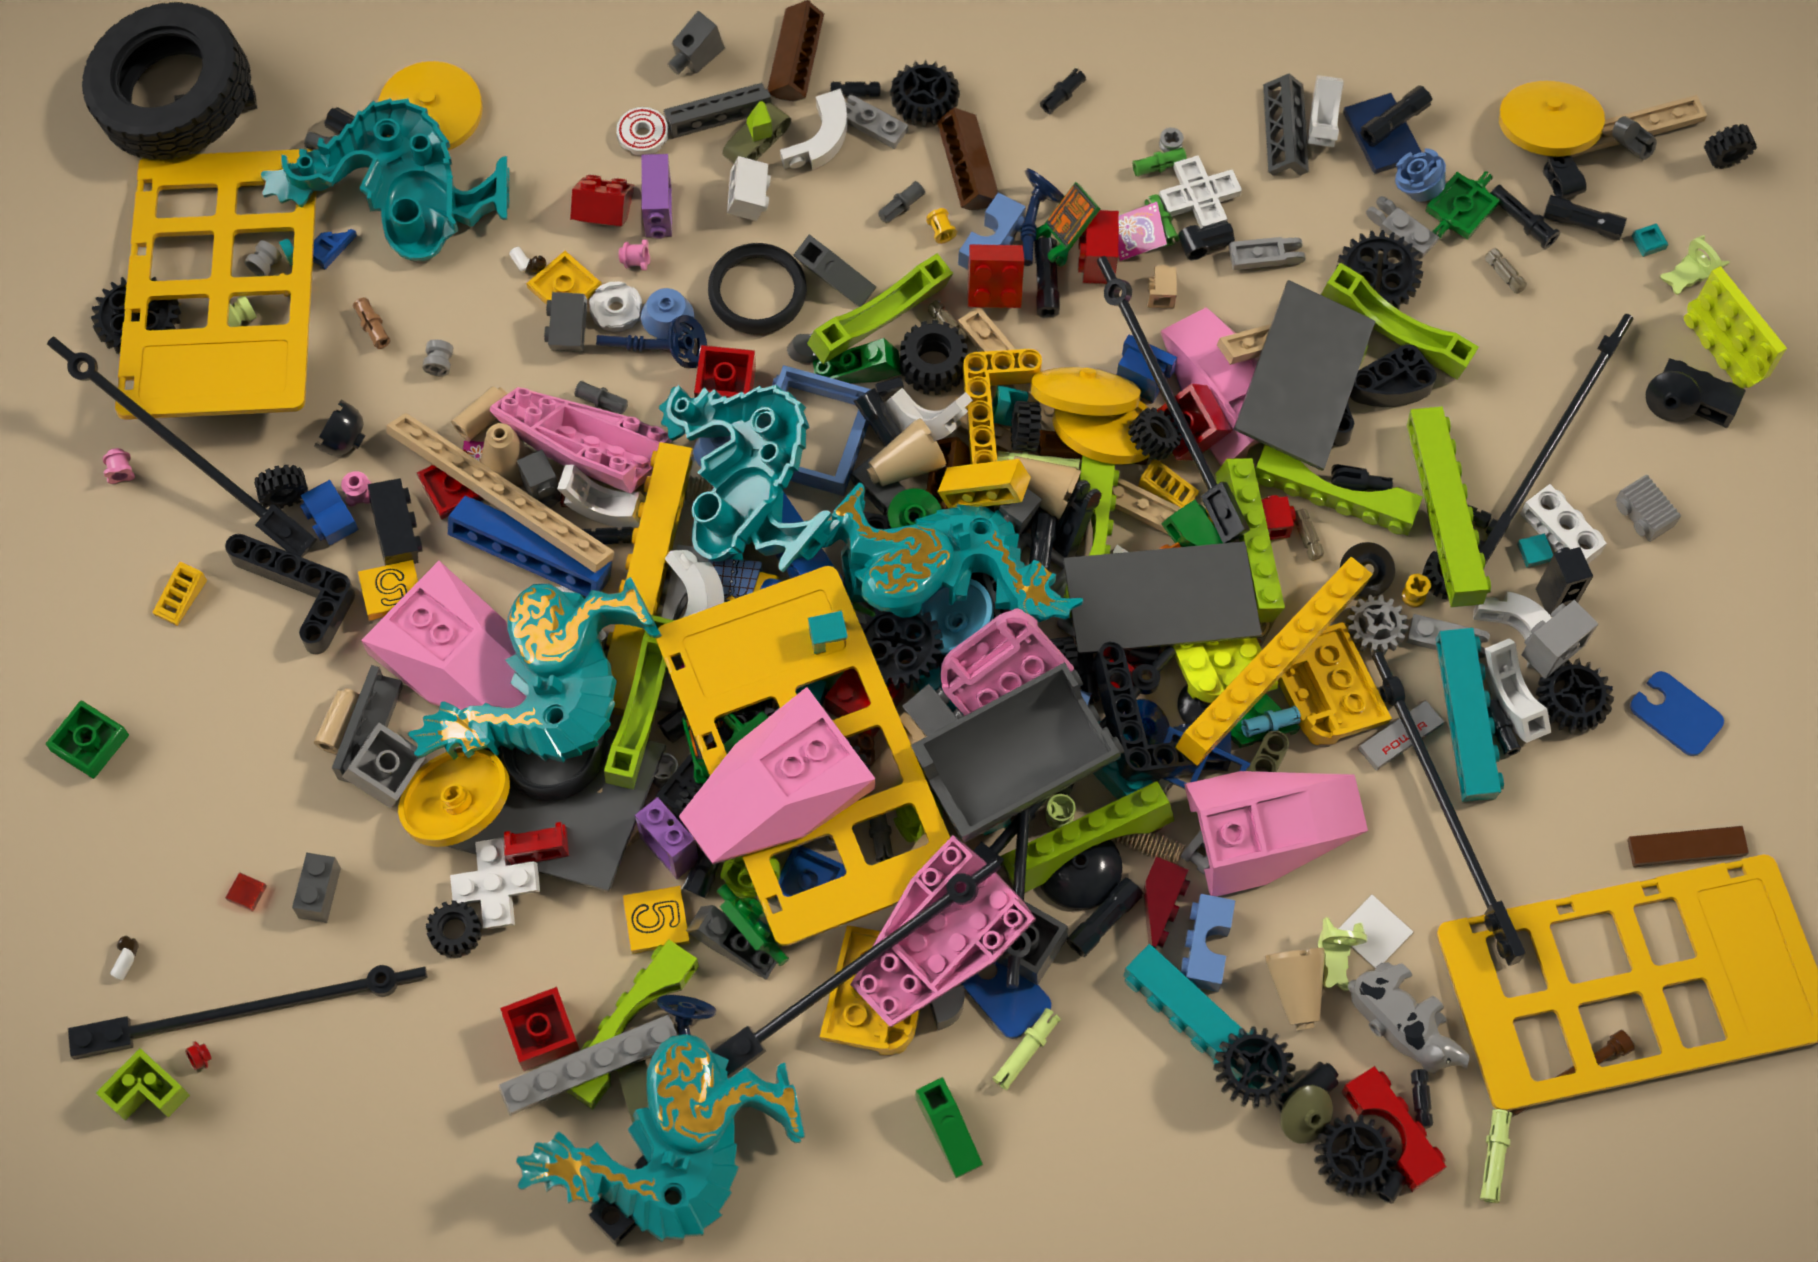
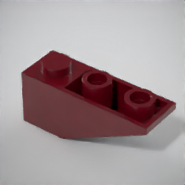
M1157 856L1145 881L1143 897L1148 944L1150 943L1155 949L1157 947L1163 949L1169 934L1164 929L1168 921L1174 922L1180 906L1175 905L1179 895L1185 896L1191 881L1186 879L1188 869Z

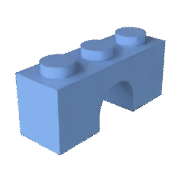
M997 193L985 211L984 226L992 229L995 234L984 237L971 232L959 250L958 265L968 270L969 244L1012 245L1014 235L1017 231L1021 232V225L1025 221L1026 206Z
M1200 894L1198 903L1192 902L1189 919L1195 920L1193 930L1187 931L1185 947L1190 948L1188 958L1183 957L1180 972L1200 989L1219 992L1222 985L1226 956L1210 951L1205 939L1211 935L1228 937L1232 925L1235 900Z

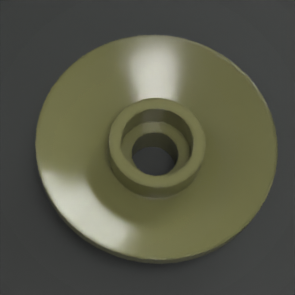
M1306 1085L1298 1088L1288 1097L1280 1117L1281 1128L1287 1138L1293 1142L1305 1144L1316 1140L1320 1133L1325 1132L1324 1127L1330 1124L1333 1113V1104L1329 1094L1319 1086Z

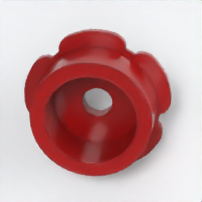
M196 1041L192 1042L193 1045L185 1049L191 1066L194 1070L202 1067L208 1068L207 1061L211 1060V1055L207 1046L204 1043L199 1045Z

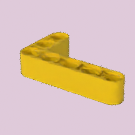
M1034 349L973 352L965 357L963 366L964 393L966 392L973 400L966 406L968 411L966 416L971 464L997 461L990 386L1031 383L1032 377L1041 372L1042 356L1038 351ZM1026 364H1032V365H1034L1035 367H1033V368H1027V367H1025L1024 365H1026ZM998 366H1006L1007 369L1001 370V369H999V368H997V367H998ZM976 367V368H979V369H981V370H980V371H972V370H970V369ZM976 391H979V392H982L983 394L978 396V395H974V394H972V393H973V392H976ZM980 415L984 416L985 419L977 420L974 417ZM978 440H985V441H987L988 443H987V444H979V443H977V441H978Z

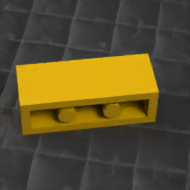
M1020 459L947 467L938 493L948 509L957 508V504L984 507L1020 503L1023 501L1031 477Z

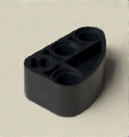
M1405 344L1358 370L1350 398L1354 402L1376 407L1408 405L1430 395L1437 375L1434 368L1418 348ZM1380 372H1385L1389 376H1384ZM1418 380H1423L1426 384L1420 383ZM1358 385H1365L1367 388H1361Z

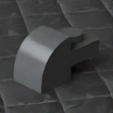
M964 985L951 989L929 1003L937 1030L951 1026L960 1017L964 1007Z

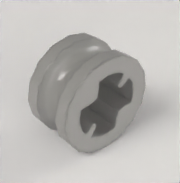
M1167 128L1162 131L1159 147L1163 152L1182 147L1183 134L1180 130ZM1172 139H1175V140H1176V142H1173V141H1172L1170 144L1167 143V140H1169V141L1172 140Z

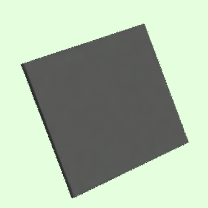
M607 729L604 733L606 747L603 764L596 777L583 790L564 799L544 801L524 795L510 783L507 800L497 817L475 836L447 847L476 855L475 842L504 838V831L519 834L553 828L556 822H562L567 827L569 856L536 862L538 872L609 892L636 825L635 814L642 810L654 775L666 750V745L651 740L647 741L634 790L607 784L605 782L604 770L612 743L617 734V731ZM516 748V765L521 775L533 783L540 785L559 784L570 779L581 770L588 759L590 749L583 751L581 756L565 759L563 763L552 759L544 761L533 752L527 754Z

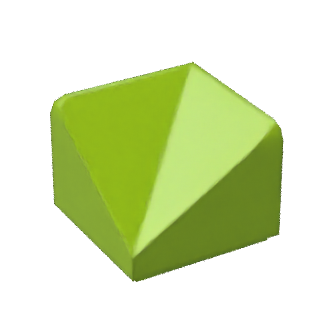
M761 101L746 121L753 142L772 137L773 135L770 115L765 102Z

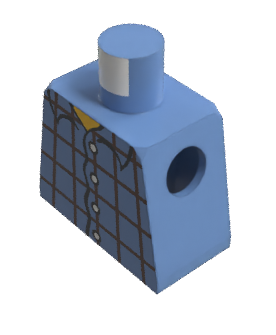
M727 559L725 561L708 560L714 566L721 580L724 603L752 593L759 572H762V562Z

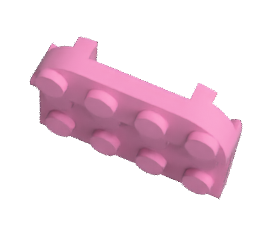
M1013 609L994 618L946 655L941 666V682L946 696L966 716L1064 662L1070 671H1073L1074 667L1037 626V620L1034 617L1024 613L1021 609Z

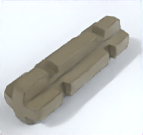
M1497 248L1492 249L1486 254L1485 259L1491 266H1495L1493 269L1506 284H1511L1509 287L1514 293L1518 294L1523 291L1527 286V282L1522 276H1517L1519 274L1506 258H1502L1503 254Z
M938 300L928 306V312L933 318H937L938 324L943 325L944 322H947L951 329L955 326L959 330V335L963 334L966 342L968 334L963 328H959V323L948 310H944L943 304Z
M1305 508L1296 510L1295 525L1299 527L1297 530L1305 548H1308L1307 554L1310 560L1321 559L1324 555V549L1318 543L1320 540L1312 521H1309L1308 511Z

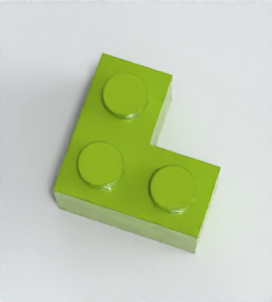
M141 1048L96 1092L125 1121L146 1099H149L169 1118L190 1096L177 1081Z

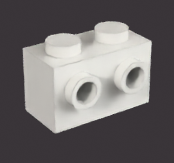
M740 156L737 157L730 170L727 214L757 221L760 214L766 212L769 204V197L766 196V191L771 180V176L767 175V163Z

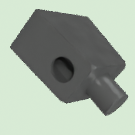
M699 10L674 38L672 45L676 55L668 63V66L678 75L686 67L697 73L725 49L717 25Z

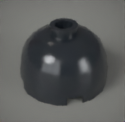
M342 399L338 403L342 407L341 411L337 409L333 411L319 436L323 440L322 444L316 442L314 445L315 448L333 456L347 454L353 447L358 449L366 436L361 433L364 426L363 417L356 408Z

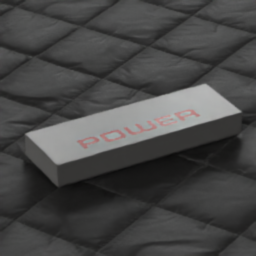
M1424 701L1410 711L1422 739L1444 723L1427 701ZM1399 718L1361 744L1359 751L1377 771L1412 747V743Z

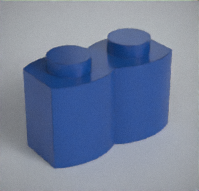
M331 480L300 495L304 502L300 507L307 520L313 518L316 522V525L312 527L320 541L326 539L330 546L359 530Z

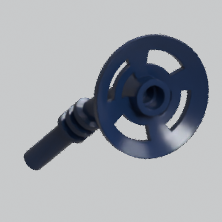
M1027 168L1025 174L1034 190L1031 192L1032 196L1025 221L1021 225V240L1023 241L1024 266H1031L1033 264V242L1036 240L1037 229L1035 221L1040 202L1048 199L1059 204L1065 196L1043 176Z
M681 315L671 322L668 330V339H644V336L638 338L637 335L632 338V335H628V337L597 335L596 345L627 348V351H630L632 348L635 352L637 349H639V352H643V350H670L673 358L680 366L693 369L698 367L701 345L707 346V339L702 326L695 318L689 315ZM681 323L687 324L692 330L687 327H680ZM697 338L698 349L697 354L694 355L692 353L694 339ZM680 358H682V359H688L689 362H685V361L681 360Z
M664 995L660 996L657 1001V1005L661 1009L675 1016L679 1035H691L689 1025H692L693 1020H704L716 1015V1008L700 999L688 996Z

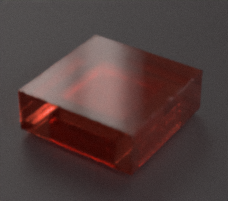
M239 872L225 898L227 901L253 912L267 885Z

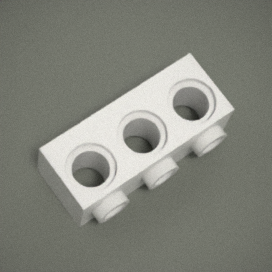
M1551 484L1526 501L1520 513L1539 535L1545 533L1549 545L1555 551L1565 547L1570 549L1580 547L1579 544L1586 545L1589 550L1582 547L1581 550L1588 564L1602 553L1607 544L1602 534L1598 530L1593 529L1585 521L1583 514L1574 509L1566 501L1563 493L1555 490ZM1541 505H1547L1551 510L1544 509ZM1560 524L1567 525L1570 530L1562 528Z

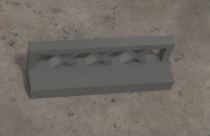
M1288 73L1263 84L1268 172L1271 175L1289 168L1299 175L1309 172L1304 88L1300 81ZM1281 87L1279 95L1274 100L1272 98V90ZM1279 107H1282V114L1276 122L1274 121V114ZM1283 129L1284 135L1277 144L1275 137L1279 130ZM1283 150L1285 152V161L1276 164V159Z
M758 83L664 109V115L674 139L747 119L759 102L763 101L765 105L771 103V96L768 89L764 88L763 83Z
M371 665L333 763L332 769L338 780L350 783L342 775L375 726L381 723L388 727L403 688L402 680L383 676L378 666Z

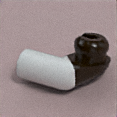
M520 247L513 248L509 253L521 272L538 274L546 266V259L543 256H534L533 259L527 258Z
M122 936L119 939L117 948L122 952L110 972L113 977L124 980L139 947L135 938L131 939L129 936Z

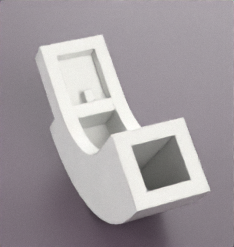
M1316 76L1308 144L1334 147L1339 133L1338 113L1344 82L1342 78Z
M841 89L816 97V106L822 121L821 128L810 140L780 150L784 169L790 167L792 169L799 168L808 161L812 170L817 169L829 162L840 150L847 132V110Z
M901 388L885 402L886 410L901 432L913 421L921 418L930 429V435L933 440L937 441L951 434L962 424L959 419L968 412L965 407L973 400L965 392L945 409L930 411L917 405L906 391Z
M565 465L557 488L565 496L564 504L577 513L602 524L618 528L630 526L633 529L635 527L639 528L641 518H638L640 503L646 500L644 495L640 492H632L630 494L628 492L607 489L590 480L575 465Z
M676 550L668 553L665 560L681 578L688 594L687 609L683 617L724 603L721 580L711 562H697V557L688 550Z
M1507 592L1503 601H1499L1494 597H1486L1484 604L1476 605L1473 610V620L1510 625L1518 630L1525 640L1532 634L1530 631L1541 620L1546 623L1552 618L1535 601L1512 592ZM1527 661V667H1529V668H1534V667Z
M1509 638L1485 648L1488 667H1485L1486 680L1493 699L1499 700L1506 718L1511 720L1513 724L1512 730L1526 743L1551 733L1547 708L1533 697L1522 677L1515 642Z

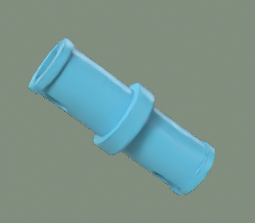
M1296 706L1276 712L1269 710L1265 711L1261 716L1243 719L1241 721L1243 725L1241 728L1245 737H1251L1259 733L1278 731V728L1299 724L1301 722L1299 717L1301 716Z

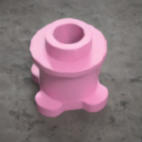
M642 240V244L634 245L625 242L623 247H620L619 261L624 264L626 269H629L631 266H641L642 271L647 270V266L650 264L648 240Z
M111 449L103 456V463L107 466L104 476L107 477L109 484L130 481L135 478V474L132 472L131 466H129L131 456L123 449Z
M359 471L348 473L341 482L342 490L347 495L345 501L348 506L353 507L358 503H370L368 484H371V482L364 473Z

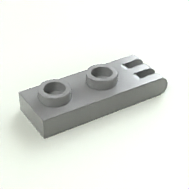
M853 95L847 98V102H845L847 124L895 149L908 132V125Z

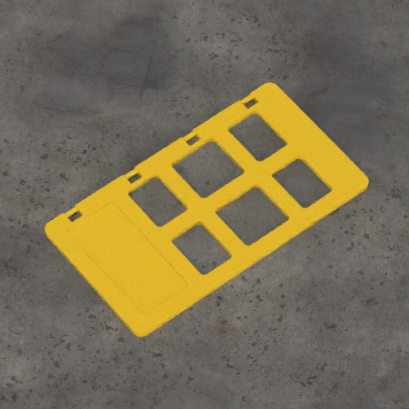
M299 149L203 153L166 160L142 158L139 161L131 235V254L129 256L124 307L125 316L118 370V389L154 418L296 412L304 407L306 400L317 191L312 192L309 200L303 207H299L296 203L294 212L236 214L238 189L242 186L265 185L266 181L261 177L262 171L282 170V155L287 156L289 163H297V159L300 156ZM144 183H152V191H143ZM218 188L216 213L213 216L156 217L158 193L161 190ZM294 232L291 274L232 277L235 235L239 233ZM214 235L212 271L209 278L151 281L154 240L157 237ZM138 247H146V255L137 256ZM291 295L290 318L287 324L228 326L229 305L232 297ZM209 298L208 323L206 327L146 330L148 304L150 301ZM132 313H140V321L131 322ZM134 380L133 390H125V381ZM115 401V411L119 418L125 420L138 419Z
M824 566L660 626L658 629L662 636L656 638V641L710 776L727 755L714 723L715 719L770 698L775 699L779 708H781L797 695L796 690L798 688L849 669L857 670L871 704L867 708L832 721L845 738L875 727L881 728L903 783L856 801L801 839L743 855L742 858L773 937L782 946L795 944L896 905L913 876L950 839V836L919 762L912 750L911 743L838 571L834 567ZM842 611L848 636L847 639L825 644L826 652L814 654L808 628V618ZM681 655L685 668L676 671L671 657ZM712 733L717 747L708 750L703 736ZM906 805L914 806L927 836L928 843L874 865L866 864L852 827ZM824 836H831L845 867V876L791 897L784 896L771 866L770 858ZM777 896L782 911L773 914L768 899Z
M1763 854L1748 857L1739 861L1715 864L1659 876L1645 881H1635L1574 894L1565 898L1551 899L1506 909L1516 932L1526 931L1530 935L1547 985V990L1512 998L1504 996L1486 943L1487 938L1495 936L1488 929L1472 933L1470 925L1485 922V914L1444 922L1437 931V938L1491 1103L1495 1109L1511 1111L1818 1043V968L1775 859L1769 855ZM1742 868L1744 876L1730 878L1728 870ZM1657 886L1659 894L1644 895L1642 888ZM1671 899L1677 904L1693 947L1695 958L1657 966L1651 960L1633 908ZM1571 904L1573 912L1559 915L1558 906ZM1603 913L1611 914L1629 961L1631 972L1577 984L1570 983L1550 925ZM1703 980L1707 985L1726 1040L1685 1048L1680 1040L1663 993V988ZM1631 994L1640 995L1661 1054L1606 1067L1599 1066L1596 1062L1578 1006ZM1554 1012L1558 1017L1576 1072L1542 1081H1534L1531 1078L1513 1021L1515 1019Z

